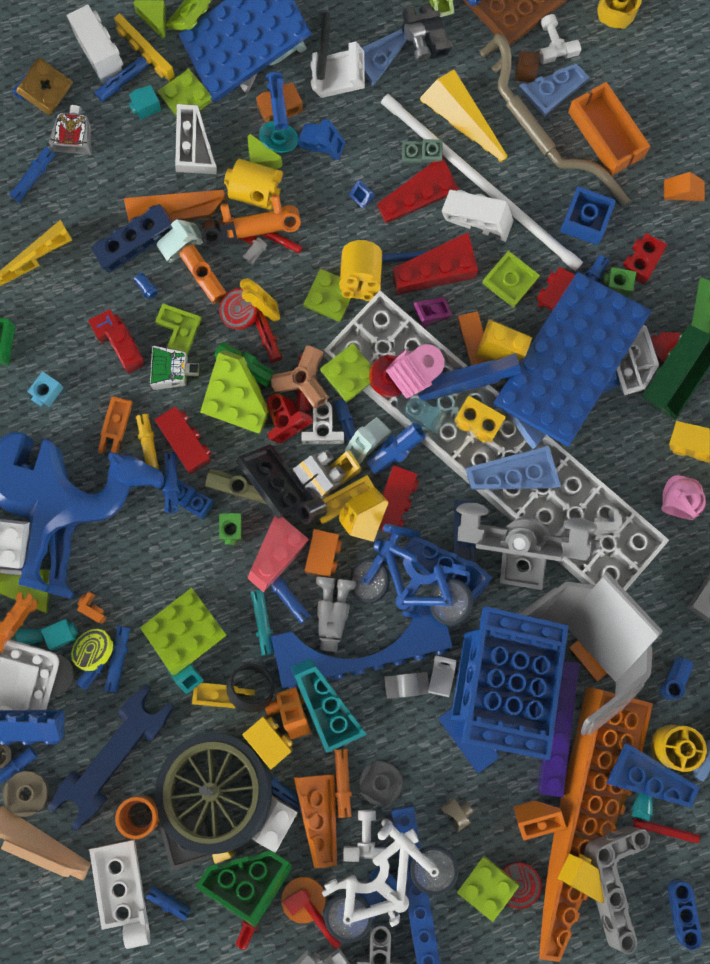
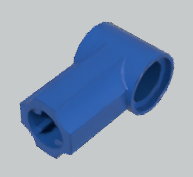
M675 656L666 680L660 686V694L664 699L675 700L683 697L685 685L694 665L691 661ZM670 684L676 688L674 696L669 692Z

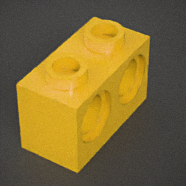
M468 395L454 422L457 423L456 426L465 432L469 430L476 434L475 437L478 440L491 443L506 416ZM468 411L472 412L475 416V419H466L464 417V413ZM483 423H491L493 425V430H485L483 428Z

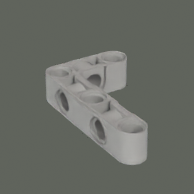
M625 826L593 840L586 845L584 855L592 860L591 865L599 869L604 902L603 904L598 901L596 902L609 946L625 954H631L635 951L637 938L629 916V906L622 882H620L617 862L628 855H634L646 849L650 842V836L646 830L632 826Z

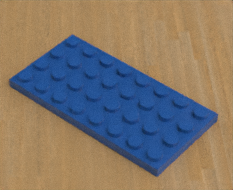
M577 272L531 343L525 358L520 360L521 374L510 376L493 405L569 447L652 310Z

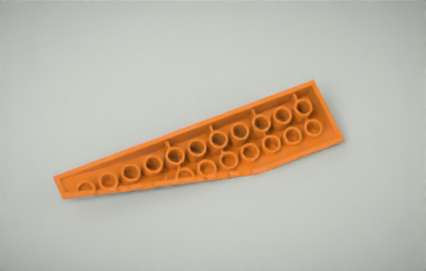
M586 687L565 778L564 794L559 805L567 829L554 832L549 860L539 958L542 960L560 962L572 935L570 929L579 919L580 913L578 911L582 901H586L588 898L587 895L557 878L569 854L576 857L579 854L584 855L585 847L589 842L617 830L615 825L619 815H623L626 806L624 804L627 795L631 797L633 791L606 783L624 744H629L639 751H643L653 703L633 698L618 714L591 735L587 733L583 736L580 732L584 721L615 697V693Z

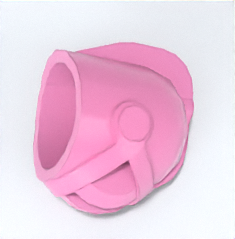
M685 476L671 477L663 490L661 510L678 518L694 520L703 512L706 505L702 485L693 478Z

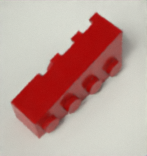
M467 232L393 268L392 278L396 295L475 279L478 268L469 233Z

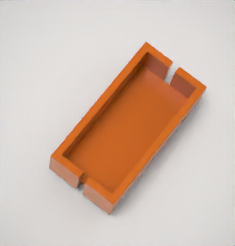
M607 82L592 89L590 94L587 92L572 101L568 111L569 115L611 176L627 168L628 164L630 166L646 156L651 146Z

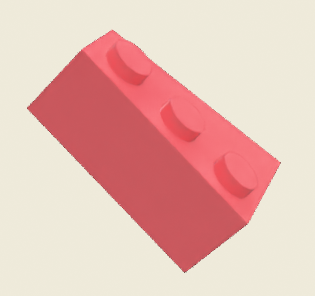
M274 516L250 570L248 580L262 592H265L302 552L309 539L283 517L277 518Z

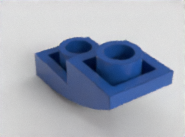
M177 479V487L180 490L178 505L204 520L215 504V501Z

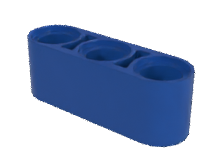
M674 879L668 884V896L676 938L685 948L696 950L701 946L702 936L694 893L689 884L680 879ZM682 885L684 893L681 896H677L676 889ZM688 909V916L685 919H681V911ZM692 932V940L685 942V935Z

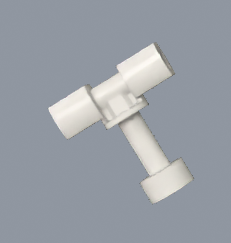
M550 14L542 18L540 21L544 31L548 30L552 43H550L549 47L540 49L539 59L541 64L555 62L557 57L563 55L565 58L578 56L581 52V45L578 40L565 43L564 39H559L555 28L558 25L556 16Z
M358 810V820L362 821V842H358L357 846H344V861L374 860L377 855L387 848L375 847V842H371V821L376 820L375 810Z

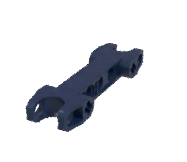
M145 684L138 692L128 698L120 708L117 716L124 721L83 775L80 776L73 770L58 787L48 807L54 812L66 800L75 802L79 809L78 816L71 826L75 831L79 830L91 817L96 815L108 798L100 792L140 739L145 737L148 741L152 742L165 726L170 713L175 707L172 703L168 702L158 713L152 714L148 712L144 705L145 699L152 689L148 684Z

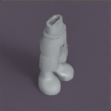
M317 577L316 584L323 589V600L318 601L317 616L319 617L318 640H321L320 650L337 652L338 642H341L340 639L343 635L345 621H347L350 605L346 603L347 595L350 590L356 587V581L338 579L337 602L334 603L333 592L336 579Z

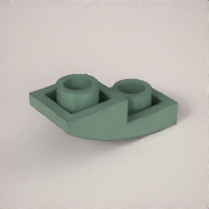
M443 140L403 141L402 163L442 161Z

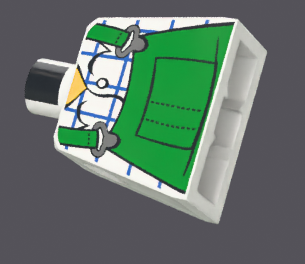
M152 346L150 386L153 390L186 386L187 376H199V363H188V356L185 352Z

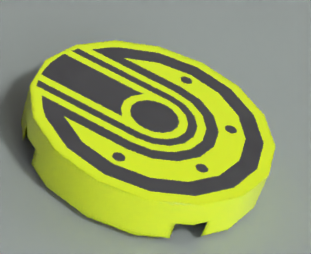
M91 629L84 632L73 645L71 652L72 661L78 668L84 671H94L98 669L97 666L103 665L108 661L112 654L113 641L101 629Z

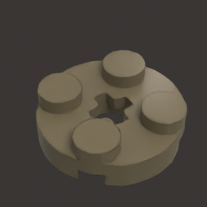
M23 771L15 774L6 783L3 790L4 804L7 808L9 807L13 814L20 817L36 814L45 807L49 799V786L45 777L34 771ZM25 787L32 792L28 800H25V796H21V792L25 791Z

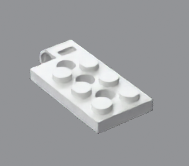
M135 839L89 849L102 930L124 925L123 940L126 949L149 945L150 930ZM112 861L120 862L122 869L119 873L111 871L110 864ZM115 884H122L125 887L124 895L118 896L114 893ZM119 907H126L128 909V918L121 919L118 916L117 910Z

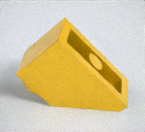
M569 854L557 879L603 904L604 896L599 869L591 865L592 860L586 856L579 854L576 857Z

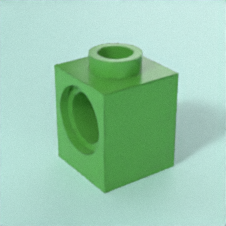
M612 267L608 274L605 273L602 285L629 298L633 292L636 272ZM614 279L620 280L622 285H617Z
M241 513L219 514V539L221 542H225V545H238V541H243V516ZM235 525L237 527L236 532L233 535L226 534L227 526Z

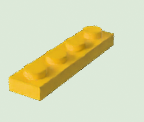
M119 13L114 17L117 33L122 38L126 37L132 49L135 51L139 50L147 63H151L155 67L156 73L161 78L165 77L170 82L175 77L173 67Z

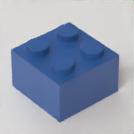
M577 186L560 232L598 246L604 235L616 200Z

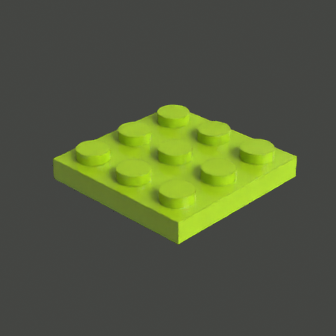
M192 588L140 627L173 676H176L226 636V633Z

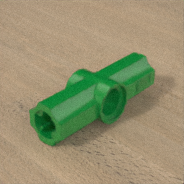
M225 342L219 344L214 354L215 359H217L218 353L223 350L243 356L252 376H254L258 384L265 388L272 384L271 379L276 374L275 371L259 363L254 356L245 351L240 352Z

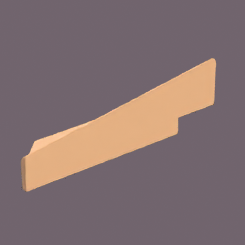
M0 807V838L5 840L1 847L2 850L61 876L69 877L71 875L84 881L91 865L90 862L20 816H16L6 807Z

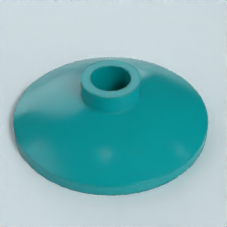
M274 121L263 124L259 129L260 141L267 148L275 152H290L298 144V135L289 125V128L285 130H278L275 128Z

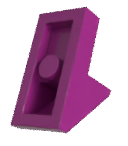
M445 297L414 303L416 314L424 329L435 321L447 320L453 316Z

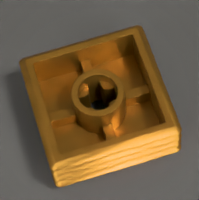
M38 57L17 87L16 92L51 116L73 81ZM42 84H48L49 89L42 90Z

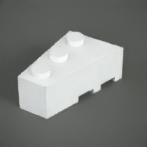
M177 104L176 172L217 174V167L198 106Z

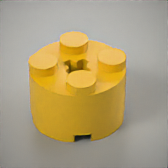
M600 0L597 7L599 21L612 28L624 29L635 19L642 0Z

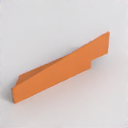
M224 190L124 198L129 223L134 217L143 215L147 212L148 208L158 204L166 209L173 222L176 219L190 221L212 217L221 202L226 200Z

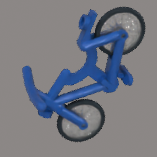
M385 524L383 530L392 534L387 541L382 539L375 541L374 550L380 553L376 558H366L359 561L351 571L349 580L356 581V587L351 590L353 595L364 603H375L381 600L387 593L390 585L389 571L385 566L388 563L398 594L395 600L396 605L402 610L409 609V611H403V616L421 618V613L417 612L418 606H430L434 618L444 625L454 626L464 622L472 611V593L464 582L449 578L448 574L456 573L469 576L470 572L465 571L466 566L453 564L451 568L435 565L432 574H420L414 566V563L418 561V556L396 544L400 536L420 537V532L405 527ZM394 554L404 558V567L407 574L412 578L406 588H404ZM438 582L433 588L430 597H414L422 584L429 585Z

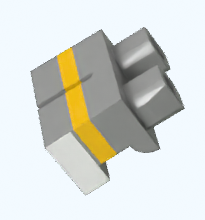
M329 450L311 455L293 468L302 484H307L305 488L310 487L315 495L322 500L341 484L340 480L345 476V472L340 466H336L332 470L329 467L328 463L334 459Z

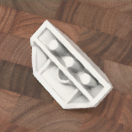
M645 325L616 370L620 382L619 386L624 395L645 390L659 367L656 353Z

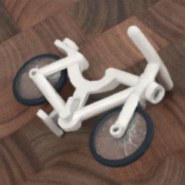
M383 819L381 822L383 828L379 831L378 838L385 840L390 835L395 841L373 860L376 866H380L377 878L369 883H360L355 875H351L340 882L333 879L324 885L325 890L322 891L324 897L338 889H347L346 893L335 896L326 907L324 917L329 933L342 942L352 943L359 941L369 932L373 916L387 912L390 916L389 923L391 927L397 925L400 921L399 913L406 911L409 906V899L405 895L409 855L413 857L410 874L415 886L426 894L441 895L448 892L455 885L458 878V864L453 854L447 849L435 845L427 846L420 850L415 846L419 839L414 829L403 834L393 826L390 820ZM400 849L397 890L395 891L385 881L389 873L388 858ZM378 891L387 901L369 906L367 901L356 893Z

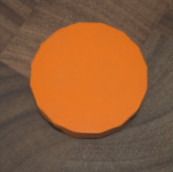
M299 876L292 879L285 886L282 900L301 889H307L311 894V902L318 912L322 914L326 896L324 897L322 894L324 889L320 883L309 876ZM281 901L284 913L291 920L297 923L314 921L304 906L292 916Z

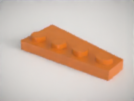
M335 774L294 777L314 868L337 866Z

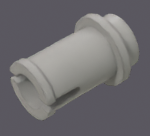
M260 238L253 240L252 246L243 255V258L251 265L254 264L263 251H266L267 244Z

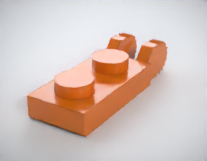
M114 396L111 397L100 434L101 440L98 453L104 454L108 439H112L114 442L111 452L118 454L133 401Z

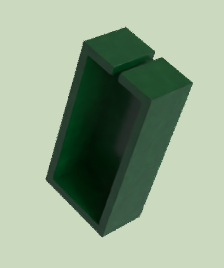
M690 324L686 330L682 331L678 343L669 351L663 366L657 369L655 378L644 390L642 397L655 410L676 421L710 369V334Z

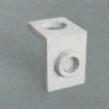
M435 656L428 693L450 697L457 660ZM440 662L448 663L450 665H443Z

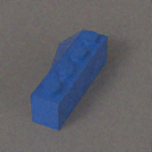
M0 710L1 745L12 744L13 741H22V744L25 745L34 744L36 741H44V744H57L64 737V710Z

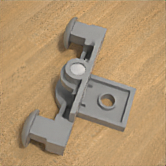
M463 503L456 508V511L462 514L461 524L458 527L457 541L476 543V548L503 552L500 583L539 590L544 588L546 559L562 561L563 557L587 561L591 549V541L588 540L589 532L597 530V525L594 522L584 518H572L564 523V527L570 529L569 538L549 535V531L541 522L529 517L513 520L505 528L481 525V516L489 513L485 506L478 503ZM518 561H527L529 564V569H521L518 565Z

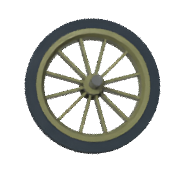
M225 733L201 734L181 743L164 761L155 785V805L158 810V818L167 834L186 849L209 855L232 851L254 837L267 818L272 799L271 778L265 762L250 744L236 736ZM213 750L227 751L228 754L215 781ZM207 751L210 783L194 760V757ZM233 755H235L244 763V766L221 783ZM189 761L204 782V786L180 776L181 771ZM246 770L249 771L253 786L226 789L229 783ZM178 778L198 787L199 793L175 796ZM253 790L250 808L227 798V793ZM202 796V799L179 816L175 799ZM224 800L248 810L245 818L239 825H237L223 804ZM205 803L196 826L192 831L182 820ZM217 805H219L234 828L222 835H219ZM210 806L212 809L213 837L198 834Z

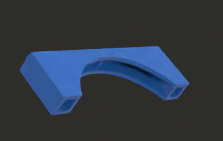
M418 606L417 612L421 613V618H413L406 631L397 641L376 654L356 659L334 658L318 653L300 641L293 632L271 636L282 688L287 687L291 689L296 687L299 689L290 667L309 658L312 659L325 678L330 677V681L343 678L342 674L351 672V675L354 676L363 674L364 669L372 667V670L375 671L385 668V664L393 662L394 666L406 663V658L414 657L415 661L427 658V653L435 652L436 656L448 653V648H452L448 627L434 618L430 606ZM435 606L438 615L446 620L443 607Z

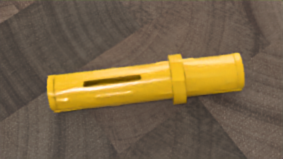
M149 414L137 415L135 417L139 429L138 439L141 440L145 463L159 470L153 439L155 435L151 429Z

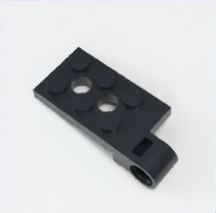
M271 444L238 456L236 463L277 518L295 512L304 524H309L326 515L327 507L325 502L320 497H317L310 487L306 488V490L303 488ZM261 466L267 467L269 471L263 470ZM273 482L279 483L281 485V488L276 487L273 484Z

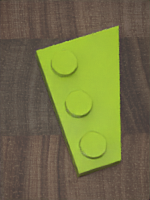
M40 569L39 574L48 585L50 570ZM0 573V594L16 600L19 592L23 594V599H26L30 593L33 596V600H36L38 603L37 609L48 613L50 593L19 585L18 582L21 575Z

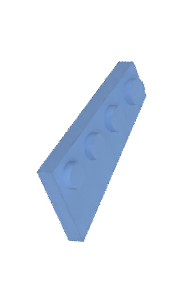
M549 446L465 469L471 490L561 487Z

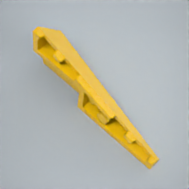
M455 70L438 78L421 96L420 101L423 104H427L436 114L443 116L461 133L472 141L477 142L485 151H489L497 157L498 161L503 162L507 159V154Z

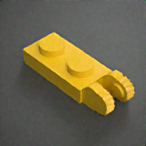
M250 278L241 280L240 287L244 290L242 298L246 302H251L254 307L261 310L263 315L269 317L273 322L280 320L277 301L257 283L250 280Z
M200 683L193 690L192 704L236 708L227 696V685ZM233 686L236 694L255 695L254 689Z

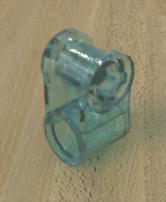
M418 398L410 399L404 408V415L408 420L419 424L423 429L433 434H437L446 417L445 412ZM414 406H417V411L415 413H412L411 409Z

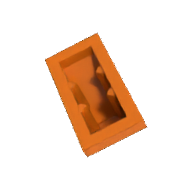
M691 172L665 179L664 200L704 201L705 181Z

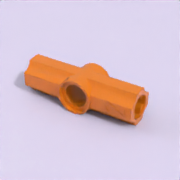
M192 244L182 248L178 253L212 304L222 301L227 292L196 247ZM202 271L208 272L204 277L198 276Z

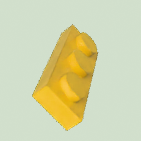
M368 475L323 499L327 507V513L324 517L320 518L322 525L338 517L346 501L371 488H375Z

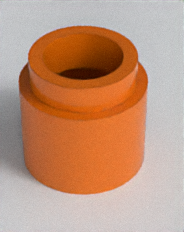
M140 794L125 800L118 807L115 816L119 832L130 839H140L151 833L160 822L155 799L148 795ZM136 803H145L152 811V820L147 826H137L131 820L130 812Z

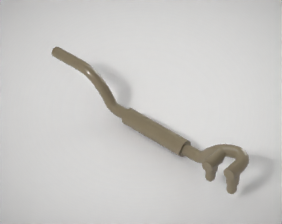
M495 34L494 38L480 51V55L486 57L499 47L501 58L491 68L494 73L501 70L498 90L507 102L506 106L529 134L543 155H547L558 168L581 169L595 174L604 182L622 207L626 205L630 199L606 169L587 160L563 159L555 149L557 146L519 96H515L509 89L508 81L512 66L510 46L503 34Z

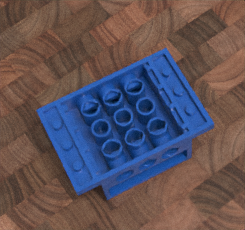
M490 607L482 608L479 630L464 633L451 720L464 722L461 743L550 760L569 625Z

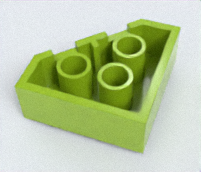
M223 350L217 355L200 413L260 434L265 429L270 414L267 403L247 366L245 358Z

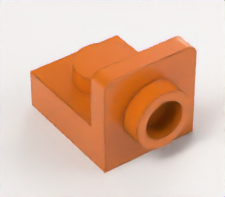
M91 592L83 594L78 601L79 607L77 610L96 622L104 624L107 616L103 615L104 610L94 604L90 607L96 595Z

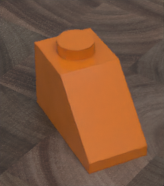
M535 800L513 806L523 841L567 829L560 808Z

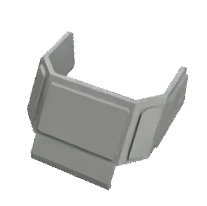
M608 572L603 574V577L596 585L565 582L560 587L553 588L519 613L529 617L569 625L568 630L616 682L615 697L584 721L580 732L583 736L587 733L591 735L618 714L645 686L644 683L651 675V645L663 631Z

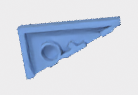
M402 29L362 47L364 50V75L371 86L375 85L408 41Z

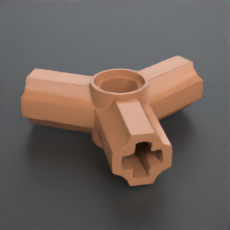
M306 345L297 368L293 371L272 376L271 383L274 392L282 393L300 389L314 408L324 405L329 395L316 379V372L324 352ZM306 374V380L301 382L302 376Z

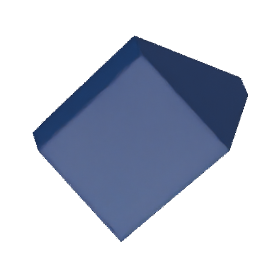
M360 179L349 193V196L362 209L375 198L374 193Z

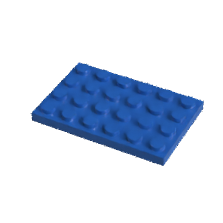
M225 0L200 18L192 29L184 30L179 34L204 87L212 97L211 101L214 103L312 35L295 0Z

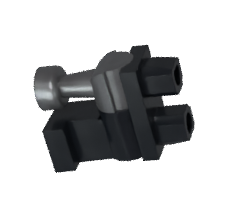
M431 3L422 5L418 15H416L414 7L405 8L402 13L404 22L401 28L405 33V38L413 41L416 47L414 52L416 61H423L429 57L434 59L447 56L453 45L451 39H447L439 10L434 11Z

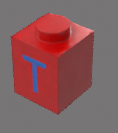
M111 309L88 320L100 343L109 340L106 335L108 330L123 324L118 313L114 315Z

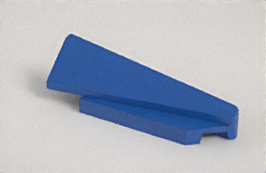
M513 353L496 361L492 360L441 373L431 381V386L418 394L419 400L424 402L499 383L500 379L521 374L517 355Z

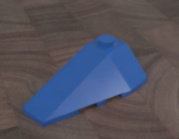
M414 536L403 547V549L418 556V561L414 563V566L423 575L432 574L435 565L451 568L453 564L466 566L465 571L470 572L469 576L456 573L448 574L449 578L464 582L469 587L473 597V604L479 599L492 579L475 562L468 561L455 553L443 550L437 545L417 536ZM451 583L455 596L459 601L456 608L464 614L468 606L467 594L459 584Z

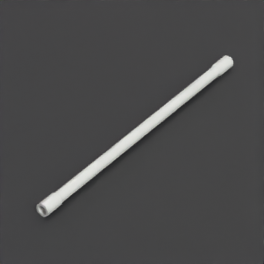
M387 94L382 99L381 104L398 116L423 139L440 140L406 111L391 95ZM443 143L442 155L491 198L495 199L498 197L507 201L511 214L515 219L555 252L574 271L578 270L583 261L561 245Z

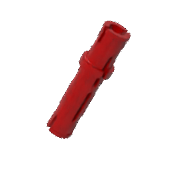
M259 310L257 311L255 324L262 339L261 344L262 347H265L270 362L275 363L283 358L277 346L278 340L276 336H273L267 318Z

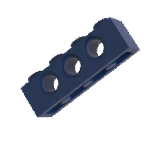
M162 205L151 206L146 213L134 217L126 226L119 227L107 238L98 240L91 249L101 267L108 273H111L157 244L162 237L173 229L171 226L173 221ZM154 223L153 227L147 230L148 225ZM133 234H137L136 238L133 241H130L131 236ZM119 244V249L113 252L114 247Z

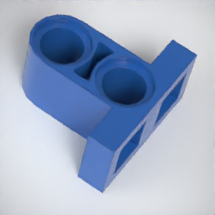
M323 119L321 125L304 124L297 143L299 147L305 150L328 153L332 159L339 160L346 142L332 122Z

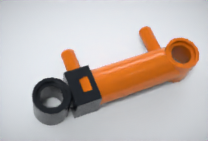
M277 194L271 196L274 210L271 212L234 218V215H230L228 204H222L220 206L222 217H219V222L209 219L202 224V241L205 245L214 247L221 242L222 238L225 245L236 243L239 238L283 230L294 232L301 225L298 209L292 205H286L281 208L280 197ZM289 216L294 217L292 221L285 220ZM208 231H215L216 234H214V235H209V234H207V232H208Z

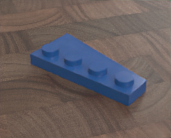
M624 744L606 783L686 807H692L700 789L697 785L629 744Z

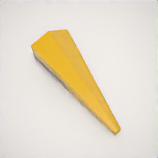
M61 220L0 270V286L39 267L37 258L72 241Z

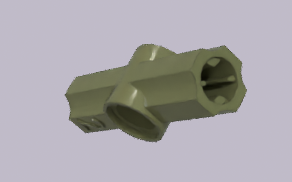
M210 469L205 487L229 493L235 497H242L266 504L248 479ZM236 482H242L244 488L239 492L234 491L233 485Z

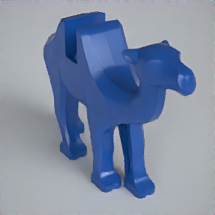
M12 432L6 434L0 439V507L16 516L28 519L30 522V536L27 544L26 559L18 584L74 599L75 593L67 584V566L71 554V536L75 527L81 523L97 522L113 517L123 506L131 487L154 486L157 489L163 488L165 482L163 473L134 456L111 452L108 454L110 468L105 488L98 494H88L72 484L65 466L63 453L54 443L43 439L35 467L27 465L34 441L24 433ZM50 541L51 569L49 584L47 585L39 572L41 562L47 553L48 542Z

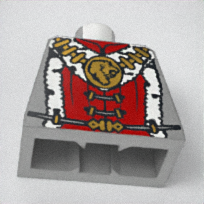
M71 105L69 114L60 113L57 115L49 139V144L53 151L91 155V126L87 116L82 115V108L80 106Z

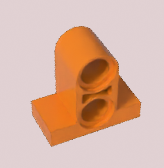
M294 687L276 693L283 725L288 732L290 740L312 733L297 688Z

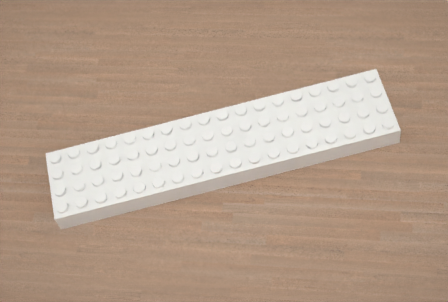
M381 291L370 300L324 349V357L330 361L353 343L372 365L374 361L382 356H399L405 350L410 352L421 345L430 344L437 347L444 357V368L441 373L468 367ZM371 384L362 390L403 427L407 428L412 423L419 424L426 434L425 439L421 442L468 484L469 481L465 470L468 467L549 446L561 484L560 488L476 491L509 520L513 521L523 517L533 518L547 528L549 535L568 538L570 529L564 527V523L567 520L584 518L595 522L594 519L608 518V522H610L609 511L618 509V514L622 516V527H619V531L615 533L589 534L588 540L591 541V549L587 561L563 557L562 561H557L583 584L596 585L603 577V574L608 572L626 591L669 541V539L548 435L532 449L510 419V414L493 405L499 393L490 385L420 402L418 394L422 391L408 398L403 393L397 397L388 398L375 392ZM468 395L506 416L491 443L478 440L475 437L476 434L469 430L465 432L456 426L457 423L454 422ZM468 411L464 413V417L466 419H475V416L472 412ZM485 422L483 423V428L491 431L493 430V425Z

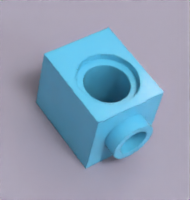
M42 371L27 392L33 396L31 400L40 407L43 404L50 407L64 387ZM48 387V393L41 395L42 389Z

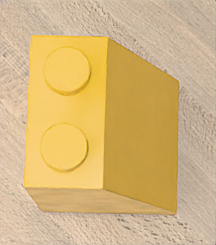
M489 319L475 356L487 361H496L516 353L520 362L526 356L532 337Z

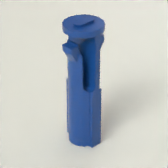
M271 72L266 75V79L270 82L267 88L270 90L274 125L278 130H285L289 127L283 94V75L281 72Z

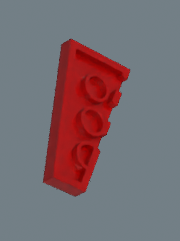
M442 156V161L432 162L377 203V207L386 224L447 198L450 190L457 191L459 189Z

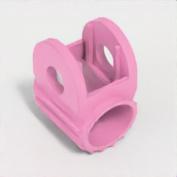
M424 344L410 352L405 350L390 364L386 372L403 395L408 398L432 385L431 381L443 371L444 357L437 347Z

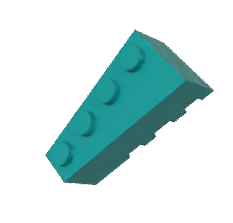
M311 658L290 667L326 753L367 735Z

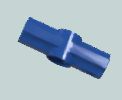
M412 423L397 436L394 434L389 436L384 441L382 447L367 458V464L374 473H381L395 461H403L408 456L410 450L425 439L426 434L422 427L417 423Z

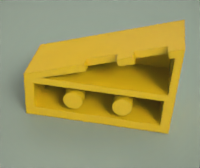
M676 421L669 443L670 450L676 455H687L710 463V429Z

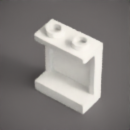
M357 42L349 43L348 51L327 55L324 80L317 79L319 54L317 52L312 53L311 69L313 79H311V87L321 98L365 88L364 50Z

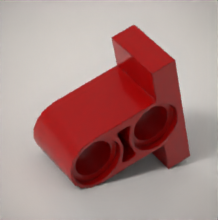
M272 394L269 397L267 407L276 426L267 433L271 441L282 444L313 423L311 415L297 411L292 399L280 394Z

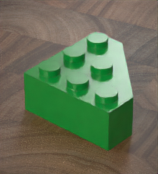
M270 850L259 855L247 856L231 860L228 863L208 866L195 887L256 928L290 873L292 866L288 861Z

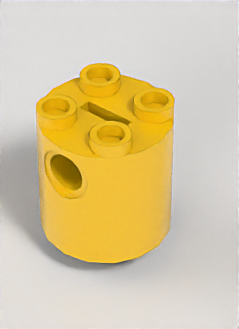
M238 159L233 169L228 168L225 174L224 184H226L228 189V197L272 211L271 196L275 194L280 195L281 188H278V183L282 180L283 171Z
M356 240L344 246L341 256V278L339 281L343 297L370 301L380 291L382 250L375 243L366 240Z
M665 725L656 730L651 740V752L654 760L669 769L681 772L693 771L700 767L707 754L706 742L703 736L696 729L688 726Z

